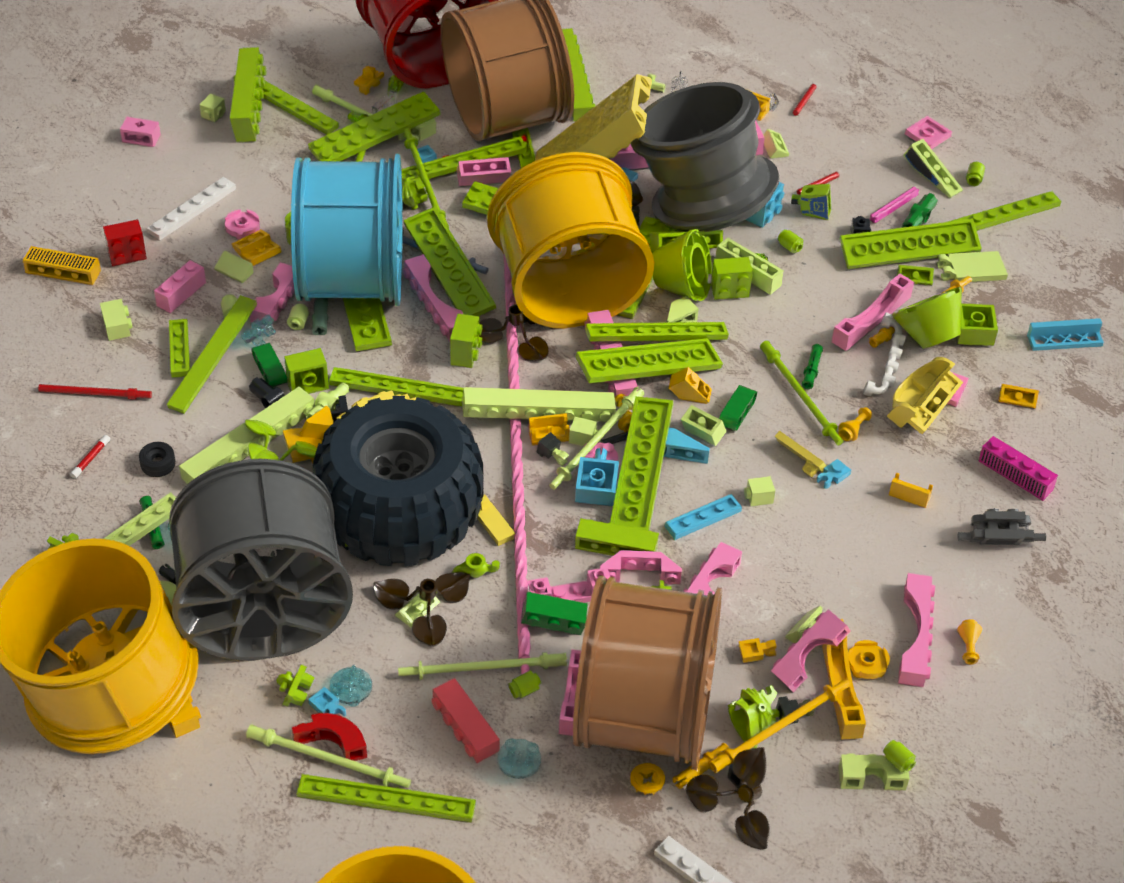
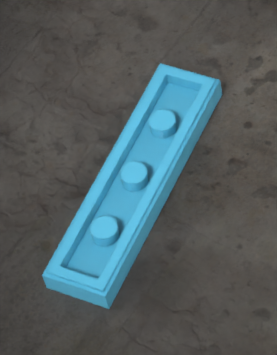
M730 494L665 522V528L674 540H677L741 512L742 506Z

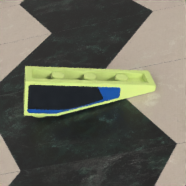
M924 139L910 145L903 156L913 169L949 198L963 191Z

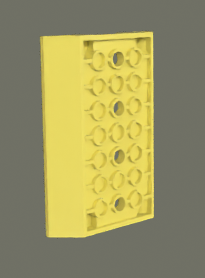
M636 74L540 148L536 153L535 161L551 155L569 152L592 153L608 159L614 158L618 151L622 148H627L634 139H639L645 133L647 114L638 105L644 104L649 99L652 80L649 77Z

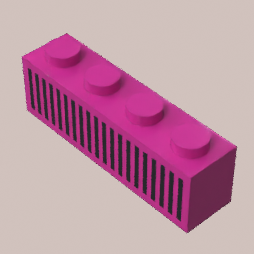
M992 436L982 446L978 461L1030 494L1044 501L1054 490L1058 475L995 436Z

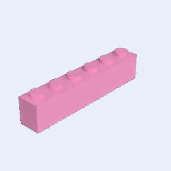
M609 310L588 313L585 326L587 323L614 322ZM621 341L590 342L594 344V350L623 347ZM635 378L605 382L608 383V391L614 392V398L618 394L628 396L635 387H638Z

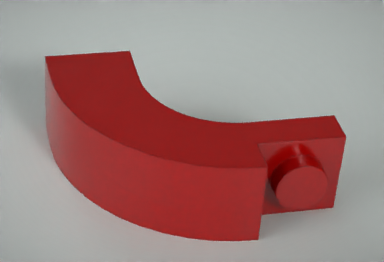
M317 713L311 715L312 722L301 723L292 727L293 741L306 744L318 740H328L336 743L341 748L344 758L353 761L367 758V746L363 734L353 722L345 717L331 713Z

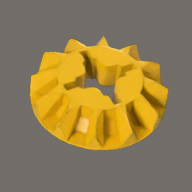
M639 764L630 774L631 786L635 788L636 792L640 791L644 795L647 793L654 795L657 791L662 790L665 784V774L655 764ZM652 776L651 782L648 781L643 784L644 778L647 779Z

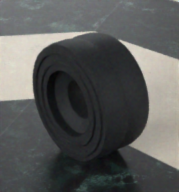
M151 442L140 450V467L146 475L150 477H163L174 469L176 464L175 454L169 444L165 442ZM157 457H161V458H162L161 461H157V462L152 461L154 458H157Z

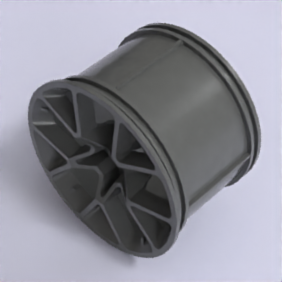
M240 460L220 465L204 472L188 483L177 495L169 515L176 591L172 601V615L176 628L189 643L206 653L218 657L255 661L288 656L305 650L328 637L341 625L352 605L353 587L350 576L339 558L331 495L327 487L316 475L298 465L280 460ZM259 548H284L283 550H276V557L274 551L271 552V556H259L255 550ZM234 554L235 564L218 561Z

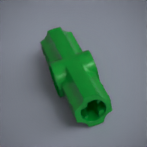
M925 194L918 204H913L908 217L902 223V228L919 226L928 221L931 211L938 202L934 194Z

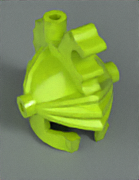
M409 177L402 178V203L410 206L412 210L419 208L418 204L428 200L422 179L420 177L409 179Z
M772 685L765 688L767 694L764 689L759 691L754 688L752 690L750 688L742 689L740 699L728 705V713L732 724L744 742L776 723V718L779 717V711L777 709L771 710L770 706L777 695V691L774 690ZM736 705H738L740 709L735 711Z

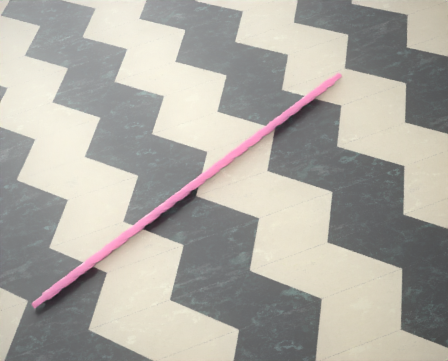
M504 255L506 316H509L508 309L510 306L515 305L516 301L512 291L511 273ZM508 322L506 327L508 388L519 389L517 326H513L510 322ZM510 419L518 658L521 659L530 658L531 648L529 625L521 624L523 601L528 592L526 579L527 557L525 554L526 533L524 530L525 509L523 506L524 486L522 483L523 463L521 460L522 440L520 437L521 419ZM524 664L521 666V675L529 671V665Z

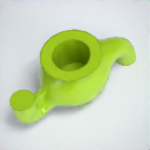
M472 553L467 556L465 562L454 567L452 573L463 572L470 574L472 578H478L486 572H497L500 568V562L494 560L492 564H487L482 554Z

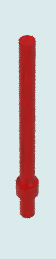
M39 384L38 386L39 392L116 396L134 400L137 398H152V391L137 390V388L125 390Z

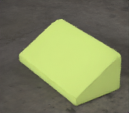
M767 129L763 136L765 138L764 146L769 158L788 157L789 152L781 134Z
M227 251L222 253L214 267V270L241 283L245 282L254 273L252 263Z
M418 593L394 615L412 628L416 618L426 615L427 602L422 600ZM436 597L431 600L430 611L440 602Z
M818 606L808 611L785 635V638L793 643H797L802 638L803 632L816 623V619L822 613L823 607Z

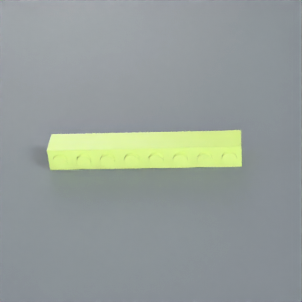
M297 387L249 420L262 421L274 428L276 435H269V443L282 435L283 430L290 429L306 418V414L315 407L314 398L301 387ZM245 423L241 424L179 465L181 479L188 484L210 469L245 459L249 456L248 445L250 443L264 446V435L250 431L245 426Z
M464 387L462 396L463 417L529 419L531 417L567 413L568 421H573L575 417L592 421L607 422L616 412L614 392Z

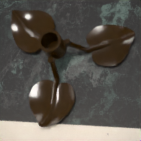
M517 304L509 307V316L505 317L503 326L495 318H487L479 322V324H482V333L479 335V337H482V342L495 343L501 340L503 337L502 331L506 329L508 322H510L513 326L520 325L525 342L519 345L518 353L524 360L540 361L546 359L549 354L548 345L544 339L535 336L528 340L523 323H537L528 319L523 314V311H520Z
M454 572L441 575L435 581L429 578L421 581L420 587L417 586L416 590L410 595L407 583L400 579L374 581L373 588L375 596L381 605L392 610L401 609L404 605V600L409 601L419 593L420 598L427 602V617L420 616L416 618L412 625V632L422 643L428 646H436L444 639L447 625L442 616L430 615L431 600L437 594V596L442 595L443 599L450 603L462 601L468 593L470 574Z
M764 747L743 750L734 757L733 771L738 778L742 779L741 783L744 784L739 789L717 792L718 781L706 774L698 775L687 783L686 793L698 810L703 812L712 811L716 808L718 804L717 796L738 794L743 802H748L744 809V816L738 817L735 821L736 833L742 842L752 848L761 850L768 848L770 827L767 817L758 810L749 812L751 806L755 805L754 800L762 795V787L760 785L764 781L766 774Z

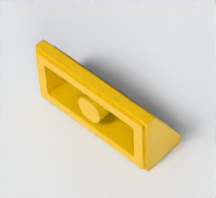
M1001 384L998 402L1036 409L1039 390Z

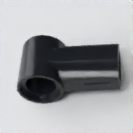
M254 378L249 385V390L261 399L265 408L285 396L279 387L273 388L262 378Z

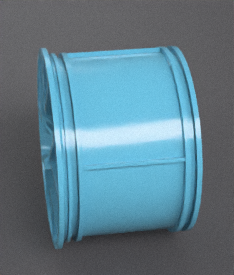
M395 154V160L389 158L388 162H386L385 158H381L380 162L311 161L310 158L306 157L303 161L301 157H297L293 170L291 197L292 272L297 301H302L303 298H305V301H311V298H380L381 302H385L386 298H388L389 302L394 300L395 306H400L403 248L400 154Z

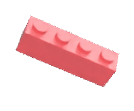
M455 678L433 689L431 701L434 708L440 710L445 724L452 727L456 739L462 741L465 745V751L469 757H473L479 763L500 752V739Z

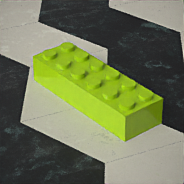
M259 47L239 48L230 121L236 142L256 141L257 134L260 133L258 122H261V99H264V76L267 75L266 66H263L264 58L263 54H260Z

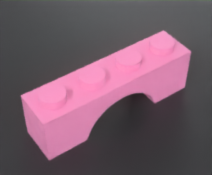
M279 263L272 274L273 284L277 291L269 296L256 297L257 306L250 315V322L271 327L273 322L277 321L279 313L286 307L287 301L294 294L292 265Z
M720 542L717 548L711 550L708 561L702 563L700 573L693 576L689 589L685 588L683 592L697 594L699 590H704V595H708L709 591H712L714 594L715 592L709 587L708 583L718 577H732L741 563L742 551Z
M828 609L818 616L816 623L811 628H807L803 632L802 638L797 643H793L788 648V653L774 663L771 672L794 692L807 679L804 665L808 653L813 648L823 644L838 646L851 630Z
M571 650L565 697L562 702L559 719V734L573 736L574 702L581 650Z

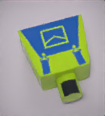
M830 184L803 186L800 195L792 194L791 204L801 205L802 215L828 220L832 210Z

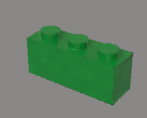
M527 592L522 606L521 624L567 632L573 635H582L587 619L588 604Z

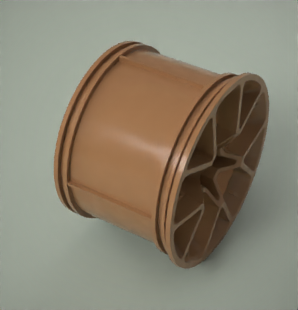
M498 0L461 10L448 11L443 14L441 20V46L445 70L460 118L474 140L481 141L553 121L566 123L571 119L574 109L572 67L561 25L549 0Z
M605 576L597 578L587 614L578 667L573 716L574 746L581 747L584 744L585 748L590 749L592 745L670 756L675 757V762H680L681 758H683L686 764L692 763V770L697 771L714 672L722 604V587H717L715 594L709 591L708 595H704V590H699L695 594L616 582L614 577H609L607 581Z

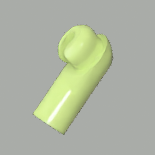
M648 74L647 77L652 80L651 89L664 92L665 84L656 82V75Z

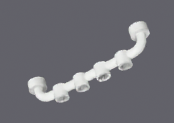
M887 312L883 316L881 326L886 328L889 325L893 326L895 334L892 338L885 373L881 381L882 385L881 387H875V382L868 380L863 394L867 396L883 394L889 386H893L896 377L892 376V372L896 373L899 363L895 362V360L900 359L903 349L899 348V345L903 346L906 336L902 335V327Z

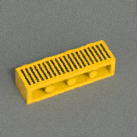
M31 246L23 259L25 273L88 285H94L101 272L99 258Z

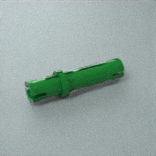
M819 344L812 346L807 367L804 368L802 387L805 389H812L814 380L818 376L817 369L823 352V347Z
M143 496L139 500L142 512L153 505L150 496ZM158 526L155 528V534L153 530L149 532L153 549H161L165 545L160 527Z

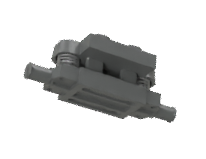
M992 508L983 514L973 515L971 517V526H974V530L972 532H958L957 538L958 541L969 540L970 542H980V544L1019 545L1021 542L1046 541V533H1034V530H1029L1031 519L1029 515H1025V511H1019L1018 509L999 511V509Z

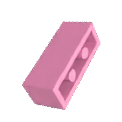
M509 157L458 161L456 172L459 186H469L474 181L482 184L503 183L510 177L511 168Z
M189 260L154 290L157 307L172 313L206 283L204 267Z

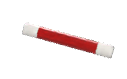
M104 435L70 473L73 479H76L110 441L108 435Z

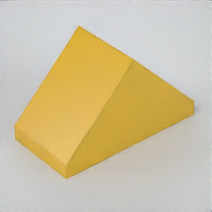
M325 406L308 418L303 425L300 435L323 439L325 431L333 424L330 408Z

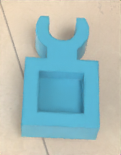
M836 459L824 468L823 473L817 476V483L822 480L826 481L824 488L827 489L831 486L832 481L838 484L850 476L851 469Z
M325 687L308 699L309 705L318 713H340L342 716H346V709L339 705V699Z

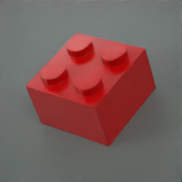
M138 219L103 226L107 252L112 266L147 259L143 233Z

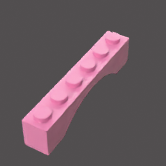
M424 254L405 260L404 277L409 279L410 285L413 290H416L419 300L424 302L427 312L432 314L434 323L439 325L442 335L446 336L450 342L457 314H463V312L445 304L433 293L429 285L431 281V265Z
M902 274L897 275L864 312L852 318H845L834 327L832 343L844 351L851 348L882 322L886 312L892 314L911 298L914 281Z
M907 574L904 587V602L915 617L918 637L910 649L902 654L899 666V684L924 687L925 680L930 679L931 667H927V664L931 661L932 650H928V646H931L933 634L929 633V629L932 630L934 618L930 617V613H933L934 601H931V597H934L935 585H932V576Z

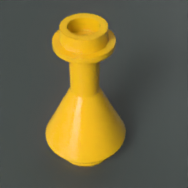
M624 394L615 396V405L619 408L622 406ZM627 410L618 421V428L624 432L629 431L631 411Z
M860 408L858 410L859 415L854 420L839 424L838 434L842 440L855 441L858 438L860 424L864 420L869 421L872 418V412L869 408Z
M967 619L958 626L957 632L966 644V653L962 656L966 664L973 665L980 658L979 654L975 652V643L982 633V627L975 620Z

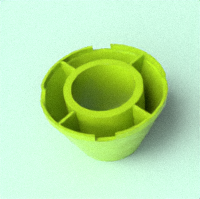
M694 229L654 251L653 280L658 288L683 297L687 296L695 301H703L707 297L711 283H708V274H712L711 256L704 235H700L698 233L699 230Z
M957 287L945 291V293L934 295L902 308L897 313L894 312L891 315L923 349L940 344L961 334L962 289Z

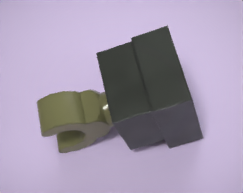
M787 696L779 697L776 709L779 711V720L811 700L807 699L803 703L798 704L797 700H788ZM815 709L805 714V716H813ZM799 719L795 720L791 724L798 723Z

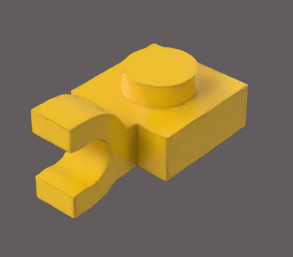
M759 638L739 641L738 646L743 663L764 660V654L768 657L776 656L775 649H777L775 639L760 643Z

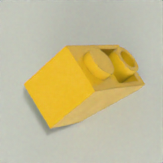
M689 367L671 375L668 388L679 399L704 404L709 403L712 389Z

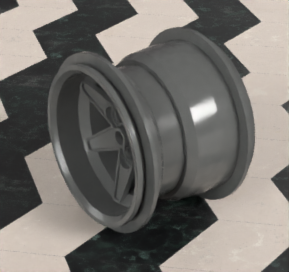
M702 83L669 93L653 102L644 110L647 114L645 133L639 139H634L631 142V147L638 155L645 158L652 176L661 183L652 200V211L659 222L678 231L694 229L704 232L715 231L744 221L761 210L769 202L779 184V172L772 161L756 155L758 135L755 121L760 112V105L757 97L752 92L733 83Z

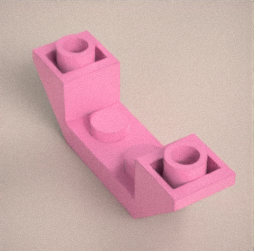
M621 550L600 565V568H608L610 577H614L616 582H620L621 569L660 571V580H664V584L672 585L680 584L682 568L662 552Z
M606 567L588 570L587 581L550 587L548 577L528 580L527 583L532 593L586 603L591 601L597 578L605 576L607 581L610 574Z

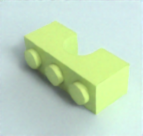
M841 754L838 766L841 789H863L865 776L867 775L880 777L884 784V790L907 789L910 779L909 772H900L885 758V755Z

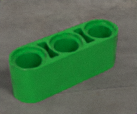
M270 343L251 348L254 361L264 380L269 385L276 387L288 382L285 370Z
M742 385L737 387L719 417L723 421L724 427L734 431L738 430L755 403L757 391Z

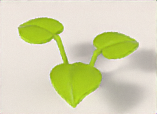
M245 420V426L250 431L265 437L264 446L256 443L248 445L250 459L283 461L293 450H297L300 454L308 457H315L317 447L307 442L297 441L279 459L274 452L267 449L269 435H276L274 428L262 421Z

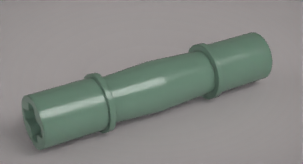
M315 298L314 314L312 315V333L314 335H325L327 333V321L329 318L327 315L328 298Z

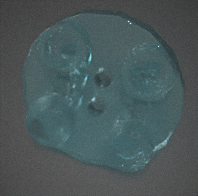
M269 314L261 320L259 318L250 325L252 328L246 330L240 337L245 343L252 342L255 346L266 344L262 336L263 333L268 337L276 333L272 327L274 319Z
M355 665L339 670L330 680V692L339 699V702L348 704L351 707L359 705L372 691L370 675Z
M507 739L498 752L500 770L507 776L517 779L532 776L541 765L539 746L525 739Z

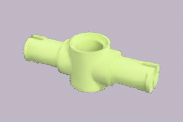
M341 383L333 391L328 393L321 392L315 400V407L306 414V420L325 406H328L330 411H335V404H339L338 396L349 393L348 385Z

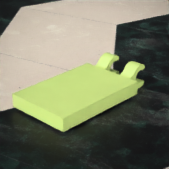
M999 251L948 254V256L945 254L938 255L941 262L936 264L938 268H943L944 273L941 274V277L944 281L950 279L960 281L966 276L971 277V282L1007 280L1008 273Z

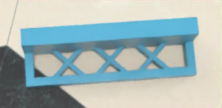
M1100 318L1030 323L1027 333L1033 351L1100 347L1104 344L1100 335L1102 327ZM1095 336L1096 340L1092 341L1087 337ZM1070 338H1076L1080 341L1074 342L1070 340ZM1052 339H1058L1062 342L1056 343L1052 341ZM1035 340H1041L1045 343L1036 344Z

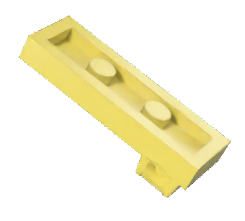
M778 431L775 435L777 441L806 461L802 468L805 474L813 477L818 471L824 472L826 467L824 461L781 431Z
M484 494L477 519L495 543L500 546L513 540L515 532Z

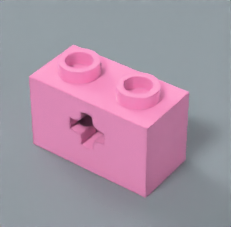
M126 117L120 128L121 139L125 143L154 147L161 135L159 122Z

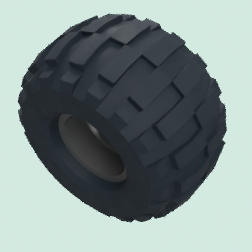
M392 396V399L381 400L379 397L368 400L365 406L359 407L356 405L347 410L341 416V419L337 418L325 431L322 444L318 443L312 465L313 474L324 483L331 495L337 544L339 546L342 545L346 550L350 551V554L364 561L375 559L376 563L382 566L392 567L393 563H404L405 567L417 565L421 559L427 558L431 561L444 554L446 548L451 550L454 546H457L466 537L468 527L473 528L484 496V465L478 444L475 443L472 432L466 424H462L459 418L441 405L434 407L429 400L419 397L416 400L405 399V396Z

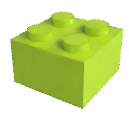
M749 257L714 259L711 278L714 300L747 298L750 296L753 270Z
M962 304L961 334L957 336L958 344L994 346L998 333L994 305Z
M457 314L450 338L451 365L472 368L474 361L478 360L479 350L477 349L482 346V337H479L482 333V324H479V316Z
M321 348L284 356L287 384L290 392L297 387H301L308 394L329 389L327 362Z

